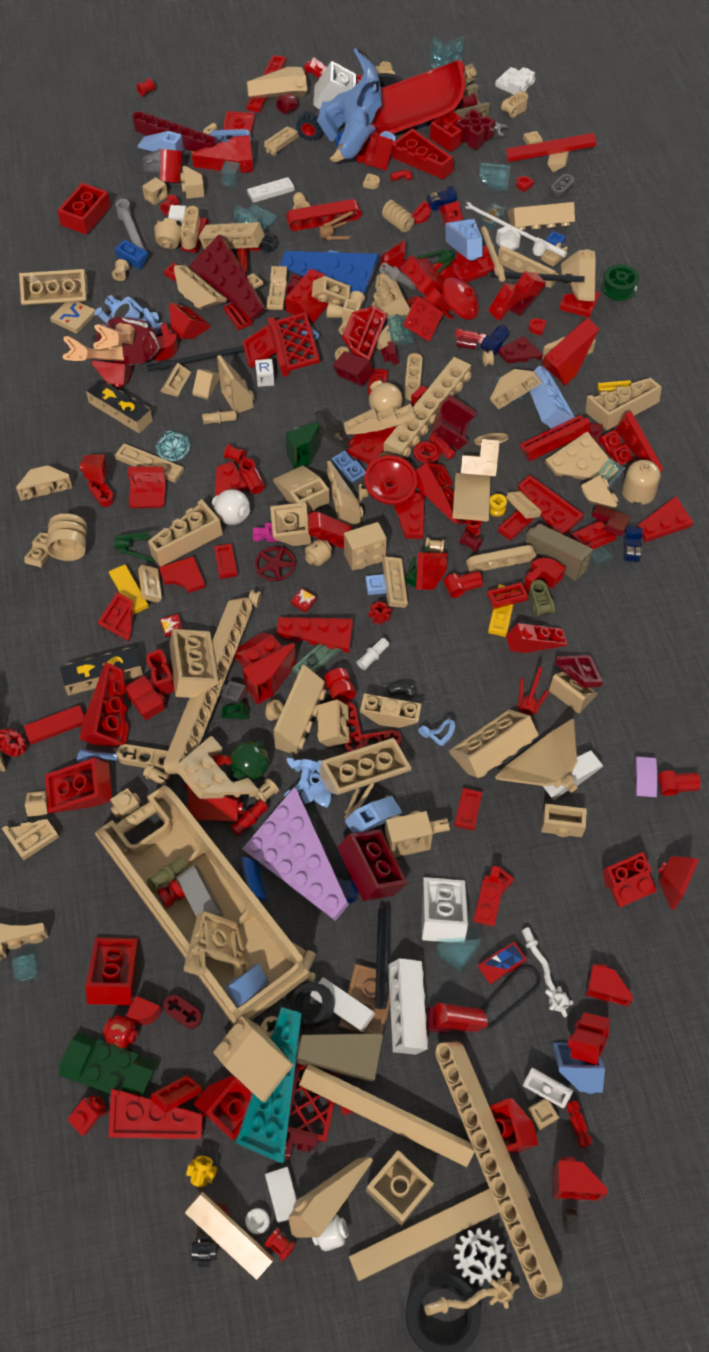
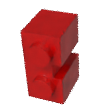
M583 1013L580 1021L577 1020L575 1023L574 1035L570 1034L568 1048H571V1058L598 1065L609 1038V1018Z

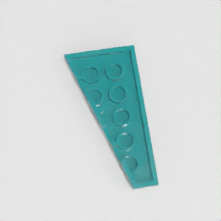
M282 1007L271 1040L290 1060L293 1066L265 1102H262L252 1093L236 1141L241 1146L281 1163L284 1162L301 1013Z

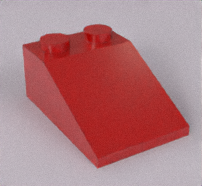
M92 758L45 774L48 813L95 807L111 802L112 791L109 763Z
M95 938L86 981L87 1004L132 1005L138 938Z

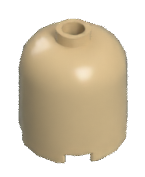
M639 460L630 465L622 484V494L630 503L635 501L644 505L650 503L655 498L661 478L657 465L648 460Z

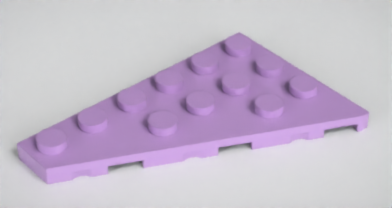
M293 788L242 849L336 921L349 904L299 793Z

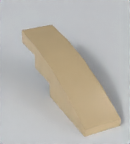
M411 403L396 411L393 406L378 413L373 408L344 422V427L347 435L368 433L400 425L416 418Z

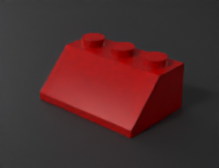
M310 269L286 296V312L292 315L306 312L309 322L314 324L329 304L327 302H320L312 297L313 281L325 276V274Z

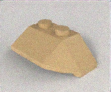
M183 265L174 266L178 291L184 295L185 299L193 302L195 307L199 309L211 308L226 302L227 298L198 274L191 271L190 268Z

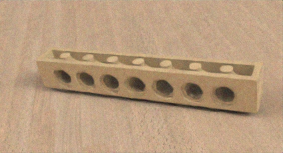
M453 357L414 405L413 409L416 418L398 425L384 442V453H389L403 459L410 455L412 448L420 442V438L423 435L425 436L429 427L434 424L439 403L449 394L455 397V394L462 390L463 384L470 380L472 375L470 372L471 364Z

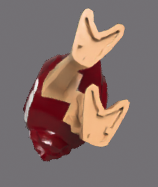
M119 316L111 318L104 325L97 324L94 326L96 329L94 348H89L69 336H64L63 338L71 349L68 353L63 354V359L72 361L96 358L112 360L120 364L138 365L150 361L156 352L159 351L157 336L146 321Z

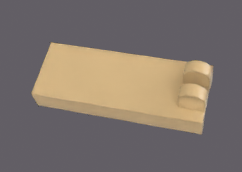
M287 126L264 142L266 152L275 156L279 150L297 139L299 134L297 130Z

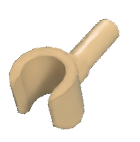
M363 484L359 485V498L357 500L359 506L362 499L369 495L367 489H362Z

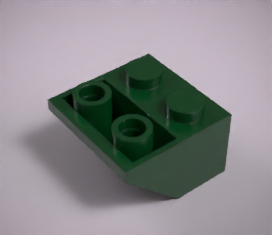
M318 422L285 432L287 456L294 469L312 463L320 447Z

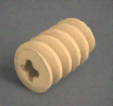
M389 200L385 204L382 211L383 218L400 229L401 232L409 231L414 224L412 214L403 209L402 206H399L398 203H395L394 200Z

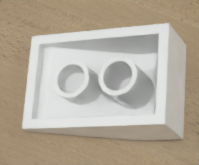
M423 878L422 940L465 943L468 920L464 880Z

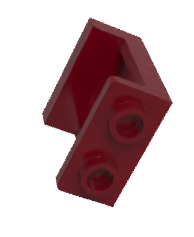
M449 394L439 403L431 433L455 449L460 450L468 443L465 435L469 421L475 417L476 411Z

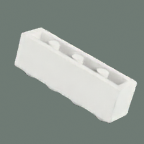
M399 958L388 964L393 1052L416 1055L428 1049V1036L426 1033L427 1016L425 1013V992L423 989L424 972L422 970V961Z

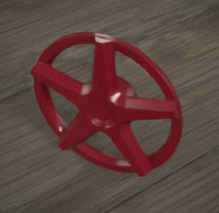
M270 547L259 552L255 559V569L266 580L281 581L293 573L295 558L284 547ZM270 551H278L275 557L265 554ZM286 553L292 562L282 561L283 554ZM262 557L267 561V564L258 569V562ZM282 567H292L287 575L281 577L280 570ZM270 570L274 572L276 578H268L262 573Z

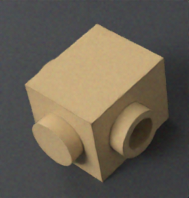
M127 788L110 799L113 806L110 809L116 818L120 817L123 820L140 808L141 800L136 793L132 794Z

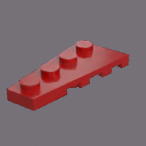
M279 617L276 633L277 637L299 642L304 640L312 645L321 644L329 649L334 650L338 648L342 649L343 652L350 653L353 619Z

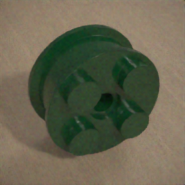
M612 265L605 271L602 290L613 301L630 299L636 293L639 274L628 265Z

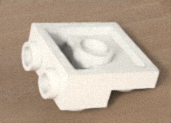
M510 67L496 80L495 86L513 95L517 92H525L529 86L534 84L535 72L524 67L520 71Z

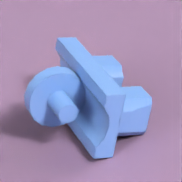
M143 308L144 316L142 319L138 318V320L146 321L154 330L156 336L162 334L160 324L163 323H158L159 316L157 312L150 313L147 308Z

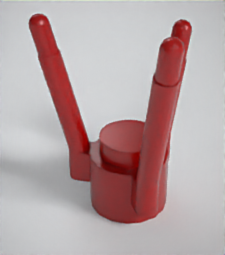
M542 667L538 668L530 694L525 696V698H523L524 678L520 679L517 707L523 714L532 716L534 713H537L539 707L549 694V690H546L537 703L533 697L541 676Z

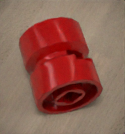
M345 668L333 669L325 675L324 681L330 690L332 701L339 700L345 703L351 701L356 696V690Z

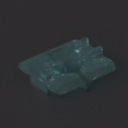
M406 315L387 316L389 326L387 332H390L391 341L394 340L398 345L414 344L412 331L403 326Z

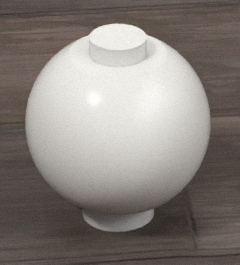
M225 490L213 498L212 507L215 510V514L225 524H240L250 513L248 498L238 490Z

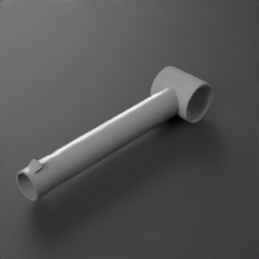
M126 199L117 200V216L120 220H123L132 243L147 251L144 249L132 220L129 201Z

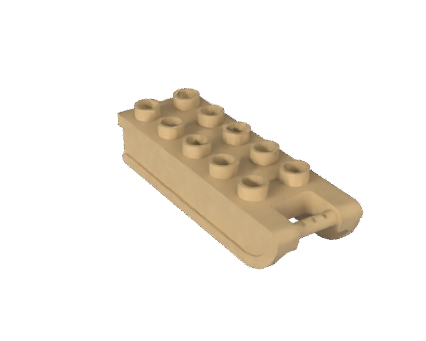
M164 785L147 797V804L117 824L113 820L95 831V835L185 959L197 917L186 897L175 901L173 906L167 909L157 892L149 888L147 879L158 873L162 866L169 865L179 856L186 860L187 868L175 875L174 879L178 884L177 875L194 864L198 866L223 911V916L221 917L237 923L244 950H242L244 961L249 963L250 967L259 963L269 983L249 1000L236 1007L225 989L234 979L233 965L205 956L206 973L198 977L233 1025L236 1024L241 1016L252 1021L309 978V972L303 966L302 961L304 959L181 800L170 788ZM157 813L164 822V825L135 845L130 844L124 834ZM167 881V882L164 883L162 886H160L158 889H160L161 887H163V888L167 887L168 884H169V882Z

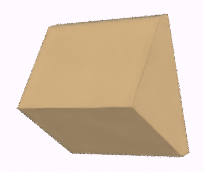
M565 672L557 673L553 676L549 689L551 693L577 713H580L598 694L591 688H583Z

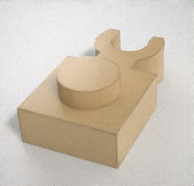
M558 243L556 247L562 249L561 243ZM566 246L562 250L567 252L568 247ZM549 250L545 251L541 256V260L552 267L563 259V257Z

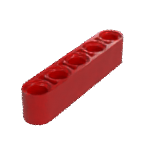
M350 199L293 209L287 212L286 219L292 231H299L323 226V224L351 211L353 212L352 215L335 224L344 221H354L359 219L362 213L358 202Z

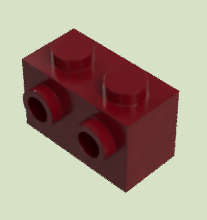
M346 351L333 364L338 377L363 386L374 373L371 362L367 358H361L354 353Z

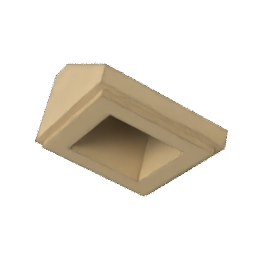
M46 791L27 793L25 800L27 816L47 814Z

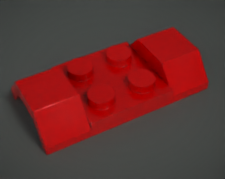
M485 245L482 247V257H477L476 260H468L462 254L455 256V260L451 262V265L447 266L439 274L444 280L448 277H456L467 283L494 271V264ZM441 262L433 264L436 270L444 265Z

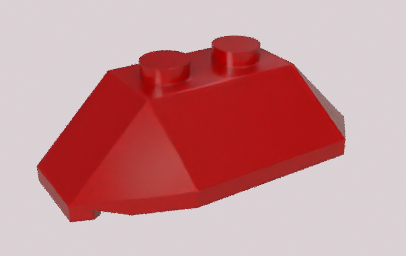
M375 306L352 312L342 335V339L355 355L367 358L368 360L371 358L387 313Z

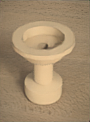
M298 192L294 194L293 209L310 207V204L305 201L303 193Z

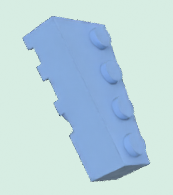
M475 219L445 223L446 242L468 260H476L477 257H482V236Z
M539 365L534 372L540 378L542 384L530 390L541 421L552 429L575 418L550 372Z

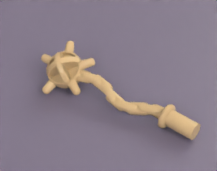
M507 1271L504 1278L497 1281L491 1280L493 1288L483 1289L463 1302L451 1299L446 1300L444 1297H441L439 1301L425 1305V1312L429 1316L439 1312L447 1313L450 1307L468 1309L486 1296H493L489 1301L490 1305L498 1301L503 1303L504 1308L507 1309L509 1308L508 1302L513 1299L514 1291L520 1286L518 1283L513 1284L510 1281L512 1273Z

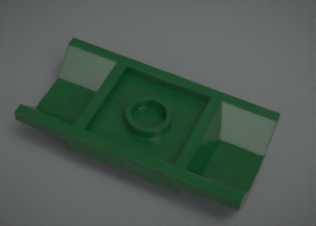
M78 1032L71 1039L62 1057L59 1076L110 1096L111 1089L114 1088L144 1097L150 1080L159 1068L160 1063Z

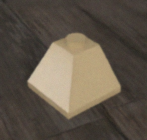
M306 502L270 507L273 539L292 546L311 544V537L308 533Z

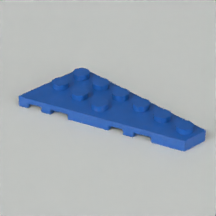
M285 251L280 266L287 267L288 270L305 276L310 269L325 274L326 277L349 285L350 293L359 291L365 296L380 254Z

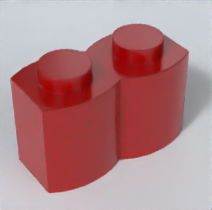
M161 649L148 653L146 661L151 669L152 680L163 696L174 692L172 668Z
M143 675L124 686L127 696L145 721L165 710L164 703L166 701L161 692L157 693L154 690L156 686L151 679L147 680Z

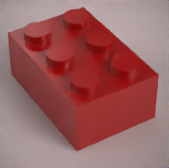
M81 183L57 210L60 225L87 235L111 207L108 192Z

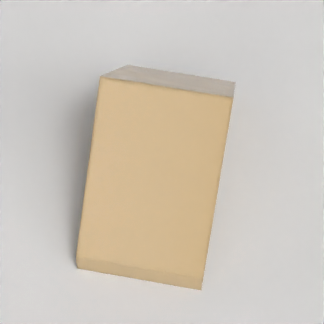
M198 369L192 394L209 399L220 379L219 373Z

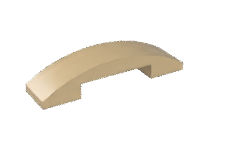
M272 266L267 309L283 310L286 296L287 267Z

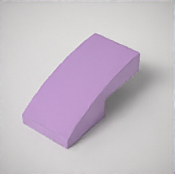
M635 757V796L657 797L656 758Z

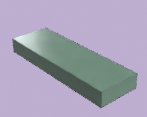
M318 644L292 667V671L298 675L302 665H304L316 674L342 649L335 648L333 650L325 645Z

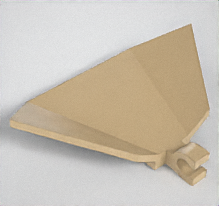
M574 719L547 734L506 765L497 774L496 780L540 786L554 785L556 788L563 785L571 793L578 787L573 783L575 780L572 775V771L577 764Z

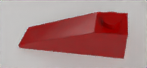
M250 135L234 136L227 142L222 143L221 141L211 148L205 147L192 152L193 167L233 173L253 172Z
M589 318L585 319L544 357L542 364L564 386L577 375L599 328Z
M426 462L415 471L417 475V488L453 523L466 524L465 519L453 518L454 491L451 489L453 482L445 466Z

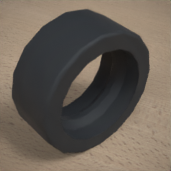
M311 982L301 984L296 988L290 1002L291 1010L301 1013L300 1023L308 1026H319L326 1023L332 1016L335 1006L334 997L330 989L323 984ZM310 991H317L322 999L321 1011L314 1018L306 1016L303 1010L304 998Z

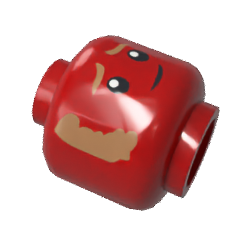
M116 1015L113 1018H109L106 1022L103 1035H105L107 1043L119 1048H126L130 1043L134 1044L138 1031L136 1030L134 1020Z

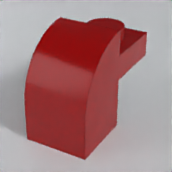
M167 323L160 324L162 336L157 337L159 351L154 355L155 362L169 359L178 351L176 333L172 334L171 329L168 330Z
M539 558L532 562L530 572L524 579L526 581L524 588L529 592L531 583L535 580H541L553 589L564 578L566 567L556 560Z

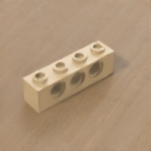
M259 222L205 225L199 235L204 249L218 234L223 235L230 249L257 248L264 237Z

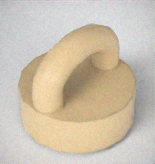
M278 700L267 703L266 718L269 721L279 719L284 708L283 704Z

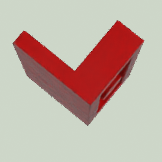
M371 134L364 165L386 170L393 139Z

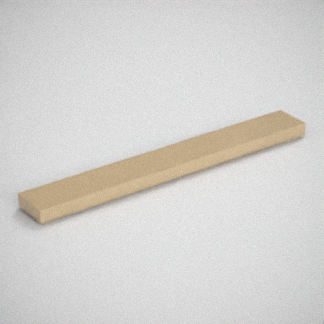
M308 1064L300 1086L465 1167L468 1166L475 1152L470 1142Z
M519 1174V1175H518V1176H519V1179H520V1181H521V1183H522V1186H523V1188H524V1190H525V1193H526V1195H527V1198L529 1199L531 1196H530V1194H529V1192H528V1190H527V1188H526V1186H525V1184H524V1181H523L521 1175ZM488 1189L349 1256V1260L359 1282L500 1212L491 1190Z

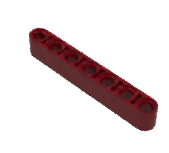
M139 111L132 114L134 129L141 134L149 136L166 131L181 134L183 148L193 152L217 145L214 136Z

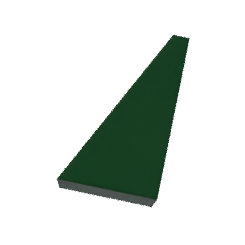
M243 702L222 707L221 718L250 719V708Z

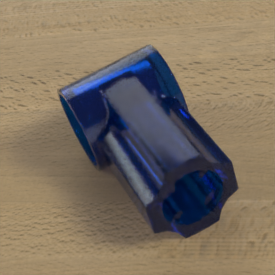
M504 325L498 326L490 336L486 335L483 338L480 348L487 352L492 350L493 355H497L498 349L501 348L504 341L510 336V331Z

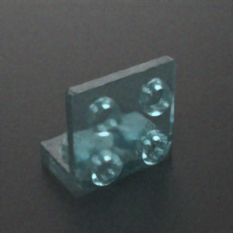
M461 36L446 44L437 37L433 38L431 42L430 65L436 69L458 59L462 62L464 38Z
M255 204L248 210L239 205L234 208L235 223L259 222L263 232L277 220V215Z

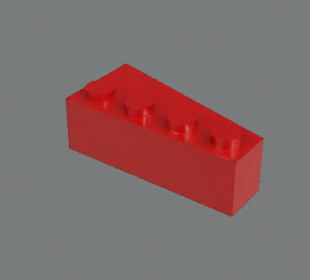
M413 128L392 144L393 159L441 179H444L454 171L453 157Z

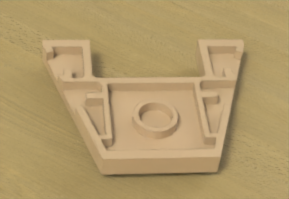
M210 736L192 751L175 769L199 799L223 798L224 795L239 797L240 794H249L250 797H254L259 791L249 778L234 783L231 782L211 757L220 754L223 748L213 736Z
M205 911L199 913L187 953L184 971L198 976L206 973L205 956L233 965L234 979L243 975L250 966L249 963L244 961L242 955L244 946L237 923Z

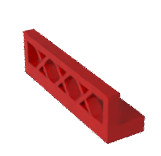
M579 415L519 444L530 462L579 438L586 432L590 433V421L587 417L583 419Z

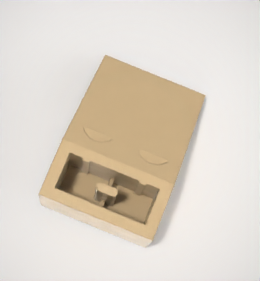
M305 466L298 467L273 479V482L289 504L306 502L307 513L329 503V488L318 475Z

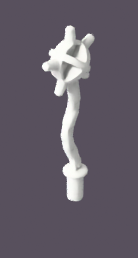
M525 928L522 930V933L527 942L526 947L531 948V951L543 966L545 982L549 990L545 991L549 996V1003L551 1005L549 1009L559 1011L563 1017H567L566 1009L569 1005H573V1001L569 1000L565 992H562L560 986L556 990L551 981L549 965L536 947L538 941L534 939L530 928Z

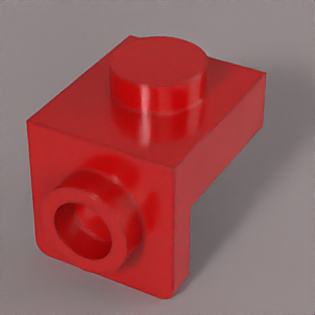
M313 57L310 62H306L303 68L305 69V75L310 71L320 79L327 67Z
M92 1095L82 1099L67 1120L81 1136H84L101 1116L109 1112V1109L101 1098Z

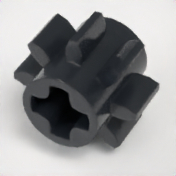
M266 233V236L263 237L259 245L261 247L260 251L268 253V251L273 252L276 240L273 239L274 235Z
M199 1235V1241L192 1242V1261H198L199 1267H211V1261H217L218 1244L216 1241H211L209 1235Z

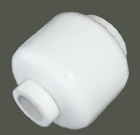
M335 1214L320 1237H312L314 1244L319 1245L323 1251L343 1246L346 1238L349 1236L344 1218H340Z

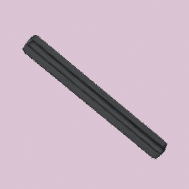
M380 907L378 909L376 1009L387 1008L389 909L387 907Z

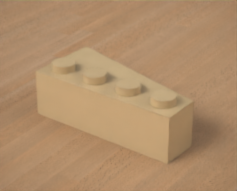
M202 499L197 502L198 505L195 508L188 509L186 515L181 519L177 518L172 522V526L164 528L148 541L151 555L160 567L223 535L219 518Z

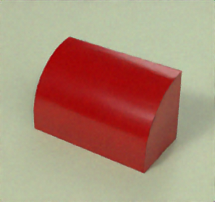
M161 149L160 180L181 183L182 151Z
M444 1003L436 1004V1027L477 1032L488 1026L486 1014L482 1009Z

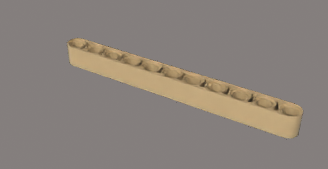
M248 598L233 599L227 603L212 641L218 684L195 698H189L164 760V770L167 774H178L175 770L177 765L200 745L252 611V603Z
M457 1041L440 1043L436 1048V1058L531 1291L540 1299L558 1294L563 1284L561 1276L466 1050Z

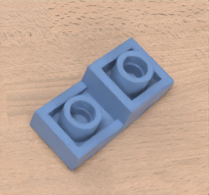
M345 450L331 458V463L350 482L353 483L365 476V470L357 460L353 461Z
M257 963L252 965L243 975L233 979L225 989L233 1004L238 1007L264 988L269 981L260 964Z

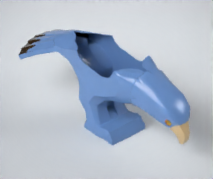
M357 48L354 49V52L364 71L361 80L352 89L339 93L333 100L322 102L317 122L331 142L335 140L339 134V128L345 123V129L338 149L330 157L332 162L353 158L360 151L369 135L375 130L371 122L375 112L382 105L380 81L374 63L366 52L364 53L361 49Z

